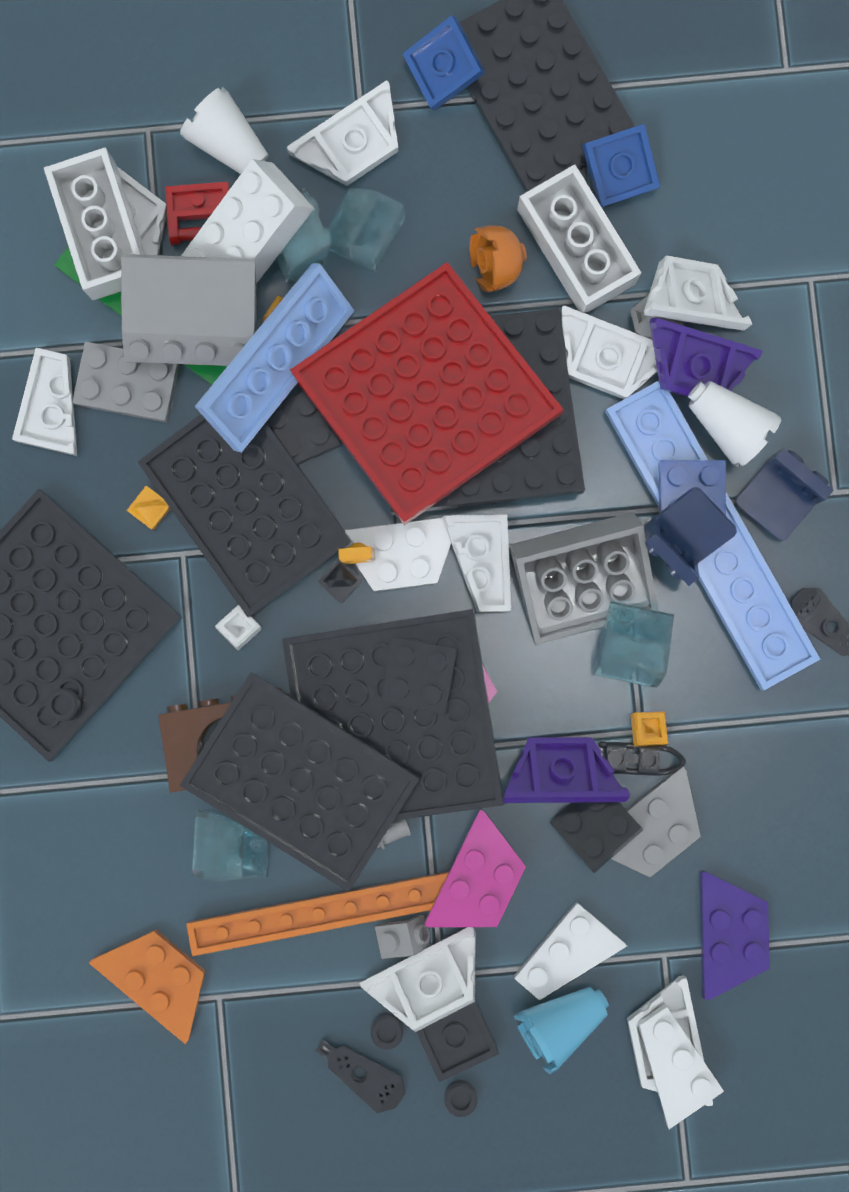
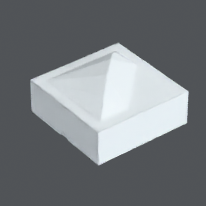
M239 605L215 625L216 629L238 651L262 630L261 626L251 616L249 618L246 616Z

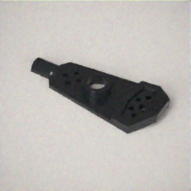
M802 588L791 599L790 603L801 626L840 655H849V645L847 646V642H849V638H847V635H849V623L827 599L828 597L820 588ZM829 621L836 623L837 630L835 633L827 631L826 625Z
M322 1040L316 1049V1052L328 1060V1069L376 1113L395 1109L404 1097L405 1088L402 1075L377 1064L344 1045L334 1048ZM363 1067L366 1070V1076L357 1078L354 1074V1069Z

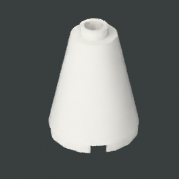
M224 87L221 90L219 88L215 89L194 109L197 112L193 118L194 121L191 122L187 118L180 130V134L187 141L239 174L244 171L252 159L266 161L269 156L233 98Z
M708 381L705 385L702 382L698 383L688 395L691 399L689 403L690 409L730 462L736 467H739V464L743 466L753 459L768 443L765 440L767 432L770 430L775 433L781 423V417L776 413L712 381Z

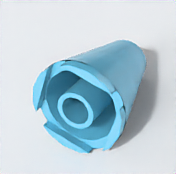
M587 987L522 1010L515 1014L514 1019L522 1021L517 1027L536 1060L541 1056L547 1064L542 1068L548 1074H552L562 1066L607 1017L606 1008L609 1007V1004L599 989L594 991L591 987Z

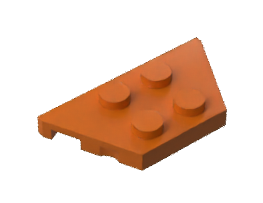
M155 929L133 941L124 943L102 955L100 954L89 962L91 966L184 1044L188 1042L191 1037V1029L206 970L160 931Z

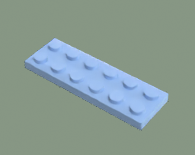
M312 263L195 405V408L234 451L242 453L297 384V381L291 375L290 369L328 344L354 312V309L321 264Z

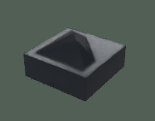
M338 559L318 582L340 603H343L364 580L347 564L342 563Z

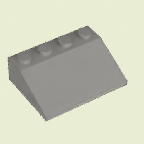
M122 254V340L125 362L228 366L257 331L256 259Z
M634 512L509 545L535 645L659 612L648 549L645 545L644 526Z

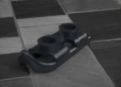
M599 742V747L607 748L606 760L615 770L613 774L660 776L674 773L686 764L684 756L670 746L634 747V743ZM627 749H639V754H627ZM659 750L673 754L678 758V764L670 768L658 769L660 763ZM638 763V768H626V764Z

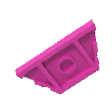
M479 809L425 920L424 925L427 927H497L526 866L483 810Z

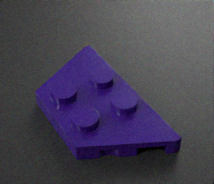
M650 319L660 389L688 397L698 383L702 382L705 385L708 381H712L731 391L745 377L746 374L744 372L753 360H758L763 352L760 349L663 319Z
M528 737L502 800L503 803L627 802L630 798V792L626 787L622 788L613 775L615 770L608 760L602 757L600 749L592 737Z
M704 870L700 871L702 997L705 1000H711L770 969L768 902Z

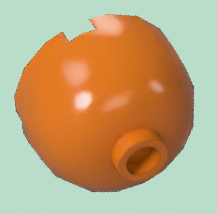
M498 225L477 227L474 230L478 233L471 235L469 245L471 266L473 268L478 265L482 277L476 279L477 284L485 292L497 291L510 286L519 278L523 269V262L526 261L527 253L524 244L520 243L518 237L508 228Z

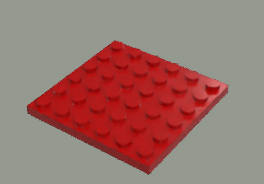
M448 262L290 369L291 375L404 526L562 415L564 410Z

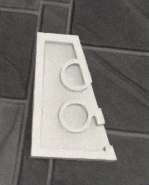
M40 348L35 349L12 438L15 442L77 456L69 356Z
M507 515L443 516L444 525L476 611H511Z
M576 901L515 973L514 979L537 999L541 1000L624 949L627 945Z
M665 1004L638 1022L657 1093L663 1108L668 1129H671L724 1091Z

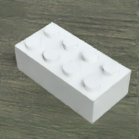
M105 147L44 167L82 290L92 300L120 292L122 254L145 255L114 159Z
M252 159L181 256L256 259L257 283L315 208L274 163Z
M575 164L519 197L517 211L578 311L586 314L636 285L641 271Z

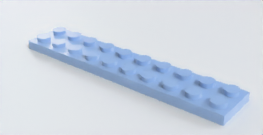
M659 381L605 410L658 508V463L661 460H708L671 393L661 390ZM726 493V517L736 526L737 533L732 539L698 563L699 581L760 690H766L819 661L820 658Z

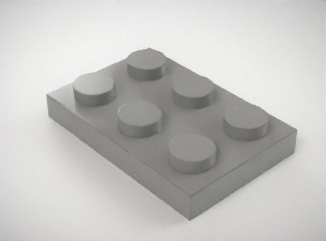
M85 342L72 403L75 406L168 423L180 364L125 362L124 350L122 348Z

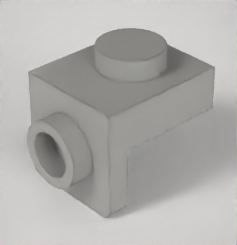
M418 915L404 921L381 923L375 926L382 959L414 956L430 947L429 928L424 925V915Z

